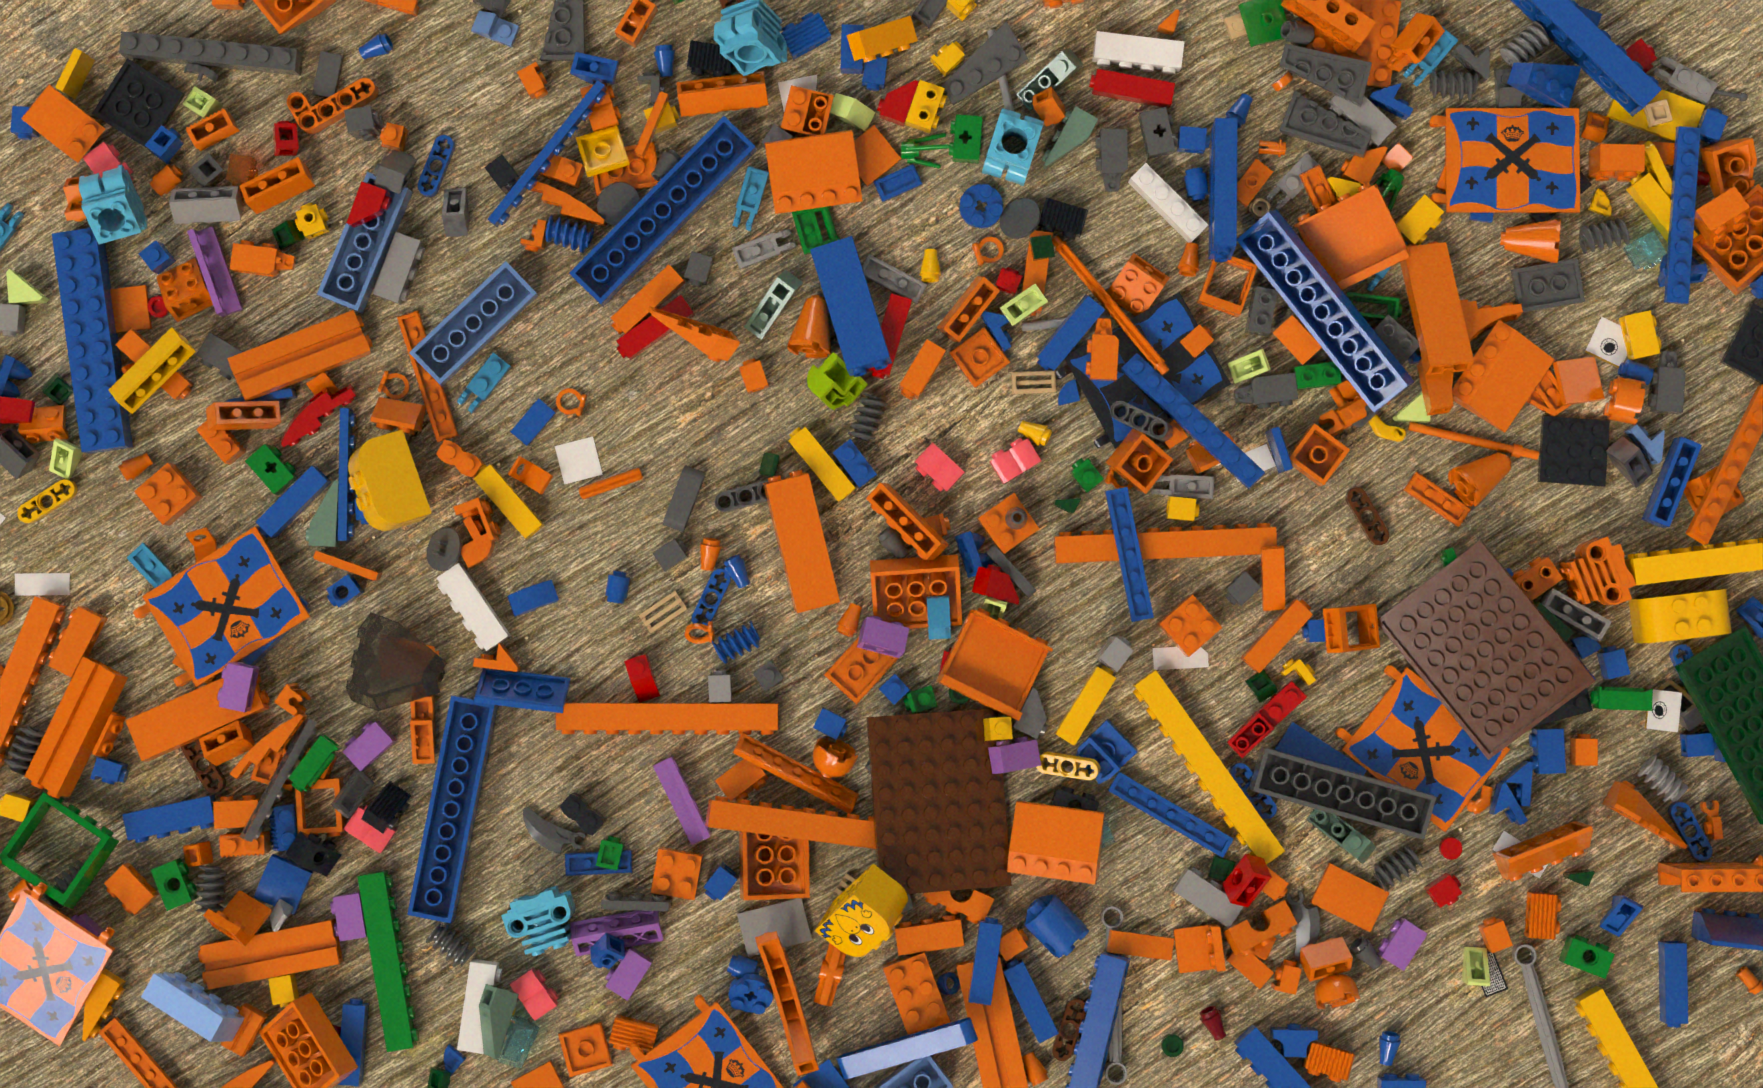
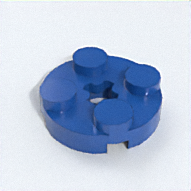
M988 184L971 186L960 199V215L964 222L970 226L979 229L989 228L998 222L1003 212L1002 197L996 189ZM978 201L987 204L985 212L975 209Z
M744 974L743 978L738 980L735 978L729 987L731 1007L744 1012L763 1014L773 1000V990L767 983L768 980L757 974Z

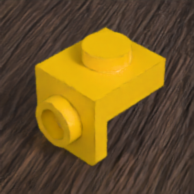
M1291 658L1282 665L1284 668L1280 671L1282 676H1286L1292 670H1295L1305 685L1309 686L1316 681L1313 677L1315 675L1314 670L1308 663L1304 665L1300 659L1293 660Z

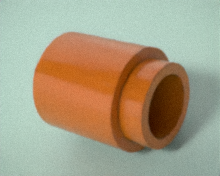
M167 164L152 177V181L149 184L160 196L168 194L183 181L181 177L183 172L175 164L173 166Z

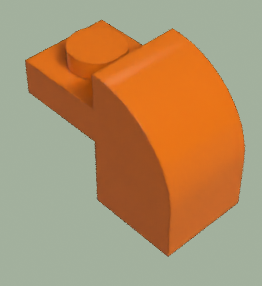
M79 177L67 178L63 186L68 202L64 212L66 220L83 221L86 219V216L81 208L83 199L79 191Z
M470 516L463 520L473 541L462 546L461 555L468 568H473L491 556L495 541H490L487 533L483 535L482 531L485 529L479 519L475 520L474 517Z

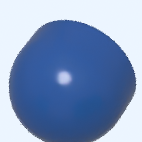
M948 972L939 976L937 986L942 994L952 995L958 992L960 981L956 974ZM947 978H951L954 981L951 989L947 987Z

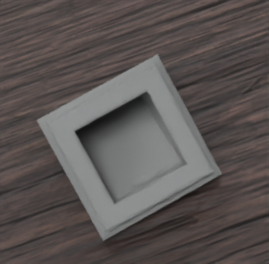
M282 899L278 900L270 914V921L274 932H278L293 911V906Z

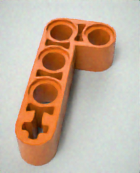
M361 78L314 106L302 93H291L287 98V106L302 130L308 134H316L344 118V110L363 107L374 101L379 94V90L372 80ZM365 86L369 87L370 92L367 94L365 93ZM357 91V92L359 93L358 95H359L361 98L359 99V98L354 94V92ZM352 96V103L347 106L343 105L344 98ZM298 99H303L302 107L295 109L294 103ZM333 107V114L328 117L324 116L325 109ZM314 118L313 126L306 128V120Z

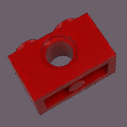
M1245 854L1222 885L1230 903L1249 907L1272 877L1264 858Z

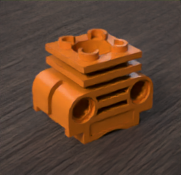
M1608 536L1594 538L1579 544L1575 549V559L1559 563L1561 567L1559 573L1563 577L1562 580H1566L1569 588L1567 590L1568 597L1580 604L1591 603L1590 601H1593L1598 605H1617L1632 599L1628 588L1636 586L1635 580L1626 567L1621 544L1611 545Z

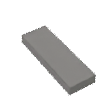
M870 254L862 266L867 279L902 297L912 299V302L918 304L927 287L926 283Z

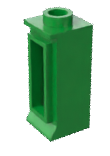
M1353 292L1345 293L1352 304L1353 301L1387 305L1386 315L1359 312L1364 319L1382 321L1389 314L1397 321L1398 317H1401L1402 304H1399L1400 298Z
M1594 686V691H1591L1590 702L1593 704V708L1652 711L1653 689Z
M320 735L288 779L292 781L291 785L300 792L303 790L306 792L311 791L310 787L315 785L337 754L335 752L341 750L342 747L328 736Z

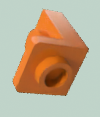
M538 219L537 225H533L531 236L534 238V241L521 239L520 243L525 246V250L538 252V249L545 250L547 221Z
M943 513L923 518L941 537L947 536V530H951L948 517L944 518Z

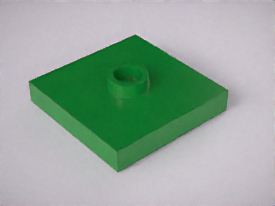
M1253 0L1238 5L1251 47L1284 40L1281 36V27L1287 19L1283 6H1281V0Z

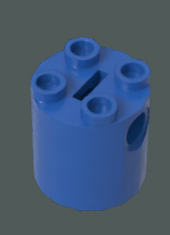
M1055 894L1038 897L1027 908L1024 926L1055 957L1060 958L1063 955L1067 956L1075 948L1073 944L1077 939H1083L1089 932L1086 925Z

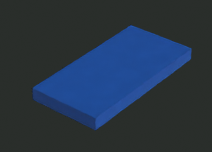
M483 668L474 696V703L563 713L571 678Z
M1294 722L1290 723L1274 748L1278 751L1362 775L1367 771V769Z

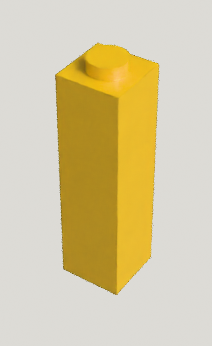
M1650 173L1644 176L1639 174L1636 178L1629 181L1632 185L1626 190L1668 243L1671 200ZM1694 230V233H1693V239H1694L1696 236H1698V234L1696 233L1695 230Z
M798 427L789 434L791 437L788 440L789 443L838 503L856 489L806 427L803 429Z
M483 465L480 468L477 476L473 479L520 534L527 540L531 538L544 524L493 465Z
M1104 665L1101 668L1098 666L1094 668L1054 734L1075 746L1116 680V677L1112 676L1114 671Z

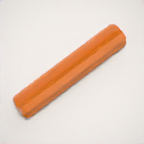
M636 468L579 488V494L582 499H586L641 480L643 476L641 470Z

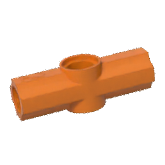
M830 942L826 957L821 965L818 977L820 979L814 996V1002L825 1006H832L836 989L838 984H840L845 966L843 963L846 956L845 953L841 952Z

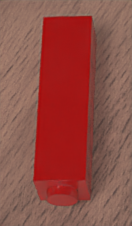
M1097 69L1095 75L1091 74L1089 87L1093 88L1092 95L1169 109L1172 104L1175 83Z
M891 293L881 328L892 363L881 370H875V367L869 368L868 371L872 372L871 376L883 380L885 376L890 377L912 299Z
M682 295L661 308V310L687 318L695 316ZM651 315L616 341L619 346L616 349L623 358L627 356L632 360L673 330Z

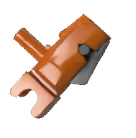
M1334 387L1329 390V393L1338 408L1321 415L1318 422L1320 425L1331 423L1333 427L1328 430V434L1335 437L1352 425L1362 428L1382 409L1374 413L1360 395L1350 402L1348 400L1344 401L1338 389Z

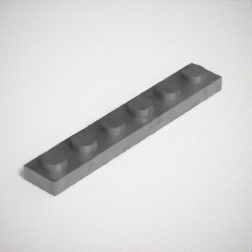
M305 719L296 732L240 835L242 839L252 842L253 839H257L263 829L260 826L264 819L267 820L272 814L273 807L271 806L275 799L278 800L284 791L282 786L295 770L293 766L296 760H300L306 750L304 746L307 740H311L315 735L316 728L314 727L317 723L313 720Z

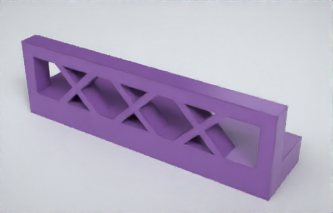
M211 226L200 231L194 229L187 231L216 314L225 317L244 310L215 228Z
M674 756L653 765L691 845L711 837L712 834L709 828L705 826L704 817Z
M637 910L570 923L571 940L576 957L591 954L590 948L605 933L624 940V948L664 941L659 911ZM656 930L657 934L654 935L645 934L647 931ZM625 935L634 936L632 939L623 938ZM586 942H587V943L591 944L590 946H587V947H582V948L579 947V944H580V943H586Z

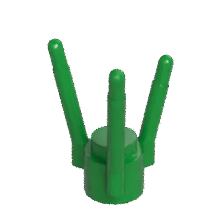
M946 133L901 141V158L907 159V163L941 168L940 164L915 157H919V150L949 149V144L919 145L921 142L946 137Z
M1390 169L1387 174L1382 173L1380 178L1373 184L1379 186L1383 182V198L1386 197L1388 192L1394 191L1388 205L1390 213L1398 193L1403 187L1401 183L1405 179L1400 172L1394 169Z

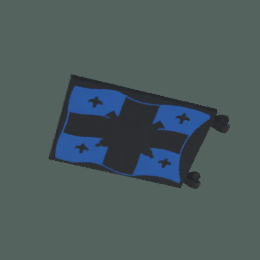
M1180 292L1130 319L1160 357L1165 360V364L1170 369L1162 377L1192 405L1231 385L1210 345L1194 358L1180 343L1182 339L1198 326ZM1120 326L1112 329V335L1119 339L1116 381L1089 380L1090 375L1085 374L1086 361H1090L1091 353H1087V344L1069 353L1065 357L1068 365L1055 372L1058 379L1073 373L1104 428L1106 434L1094 441L1097 448L1110 441L1115 449L1118 448L1133 429L1111 416L1110 408L1116 401H1124L1164 421L1172 418L1121 371V368L1136 353L1149 365L1152 366V364ZM1122 407L1119 410V417H1123L1126 414V407ZM1141 416L1138 419V426L1144 425L1146 421L1145 416Z

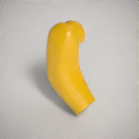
M1378 415L1368 422L1374 434L1380 438L1400 442L1406 437V431L1403 428L1386 425Z

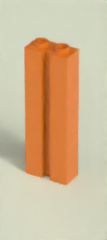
M1434 241L1425 245L1409 244L1407 247L1411 256L1401 261L1400 265L1425 375L1443 374L1444 371L1450 370L1452 372L1469 371L1474 358L1447 243Z
M354 310L227 358L244 401L257 399L322 372L370 355V348L373 347L369 335L364 336L361 330L364 327V323L360 314L355 315Z
M796 470L789 472L790 476L781 479V475L769 477L768 482L763 483L794 610L797 613L839 603L840 599L809 473Z
M82 656L24 777L32 781L31 785L40 789H47L48 795L58 799L60 796H71L128 679L127 676L96 659Z
M258 673L251 711L240 712L219 707L220 701L217 700V696L224 682V679L221 678L125 720L141 761L149 762L181 748L183 745L190 744L192 741L194 742V740L200 739L237 720H245L270 709L268 705L270 702L269 696L265 690L261 691L259 686L260 682H262L260 674Z
M332 918L281 928L278 932L271 930L256 933L246 946L241 945L232 938L205 943L198 950L199 961L205 964L206 971L202 972L203 983L210 990L338 965L343 962L339 936L336 937L334 932L336 919Z
M999 954L991 1005L970 1003L968 1001L974 959L956 963L967 1018H971L978 1040L973 1042L983 1088H1028Z

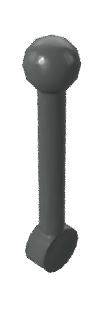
M1717 89L1713 92L1714 94L1739 98L1740 101H1746L1748 98L1746 93L1736 94Z

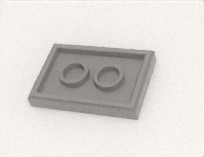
M794 898L737 913L748 957L760 954L755 937L767 932L777 931L783 947L812 940L802 898Z

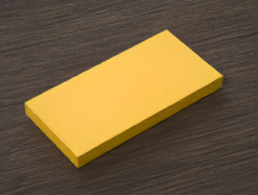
M1662 89L1648 104L1667 99L1673 119L1671 122L1649 127L1644 108L1632 117L1615 99H1612L1606 117L1675 143L1676 128L1678 126L1697 128L1705 105Z

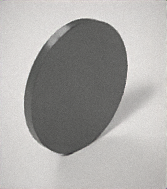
M625 182L611 183L601 191L598 197V213L605 219V222L617 225L640 201L639 195L631 185Z
M1017 199L1003 210L1000 217V228L1009 238H1024L1037 228L1041 219V210L1037 203L1031 199Z
M442 528L432 536L427 547V561L433 569L446 571L457 562L462 549L459 533L451 528Z

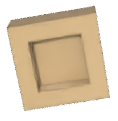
M1241 13L1223 20L1231 41L1247 35Z
M1667 99L1647 104L1644 107L1649 127L1673 120Z

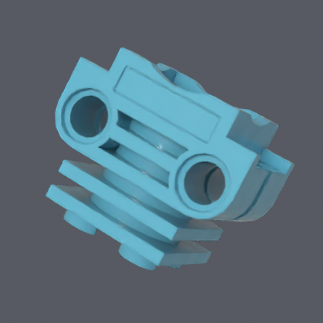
M746 0L721 10L723 15L721 21L716 22L714 25V41L720 45V54L725 59L731 61L743 76L754 73L765 66H774L781 63V61L783 63L787 62L786 40L779 32L782 31V27L779 25L782 23V19L763 0Z
M1002 108L982 173L1001 178L1003 170H1006L1005 180L1024 186L1044 121L1025 115L1024 120H1021L1020 113ZM1010 136L1018 137L1023 141L1025 150L1018 154H1011L1003 148L1002 140Z
M123 164L118 165V168L104 171L102 178L99 173L79 177V191L83 199L81 208L98 244L138 234L142 230L147 229L148 220L144 213V206L135 190L129 172L124 169Z
M556 885L545 889L537 895H525L515 898L514 901L509 903L511 909L507 910L506 914L501 915L505 929L511 937L520 938L529 935L522 941L523 946L531 944L524 952L525 955L532 953V956L545 953L544 950H547L548 947L553 946L554 949H558L569 943L571 932H565L570 928V924H561L567 922L573 916L576 908L571 890L560 893ZM558 906L565 908L566 915L559 913ZM516 920H520L523 923V929L517 927Z

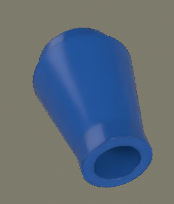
M379 33L365 45L359 47L360 55L364 60L389 54L393 50L392 41L386 33Z
M673 45L655 46L654 56L660 77L673 76L675 56Z
M1241 94L1240 98L1226 112V118L1238 119V128H1240L1246 122L1253 99L1247 94Z
M737 554L724 561V569L739 589L750 584L744 558Z
M1383 1031L1382 1035L1379 1036L1380 1064L1386 1066L1393 1065V1060L1401 1044L1398 1033Z

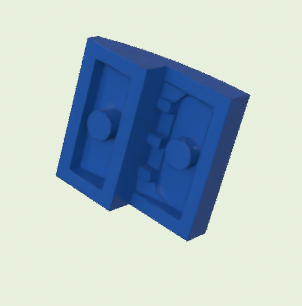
M272 854L263 872L254 898L274 907L278 900L282 899L293 906L291 914L295 915L303 894L307 890L313 871Z
M830 1058L819 1065V1070L808 1073L793 1084L795 1087L804 1080L811 1088H851Z

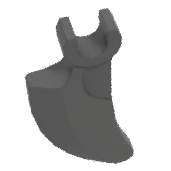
M529 807L523 810V819L529 834L542 847L561 854L563 845L567 843L572 844L574 848H582V846L576 844L575 839L578 836L586 838L584 833H574L560 828L541 818Z
M1299 891L1300 898L1296 901L1291 898L1290 893L1287 894V900L1291 904L1293 916L1298 923L1295 925L1296 948L1294 958L1297 961L1300 958L1301 948L1308 944H1316L1320 931L1318 907H1305L1302 891Z

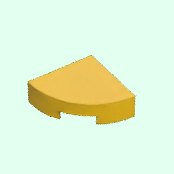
M1597 188L1588 210L1609 218L1612 213V206L1606 193Z

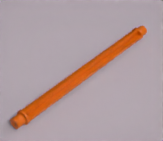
M1059 236L1053 238L1052 242L1056 247L1055 250L1059 252L1148 359L1154 369L1158 370L1162 376L1170 370L1165 364V360L1160 357L1070 249L1066 241H1063Z

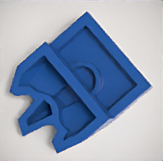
M1106 719L1078 747L1076 756L1092 758L1099 763L1100 772L1096 781L1100 784L1114 776L1138 752V749L1109 719ZM1089 764L1086 768H1082L1088 770V774L1094 771Z

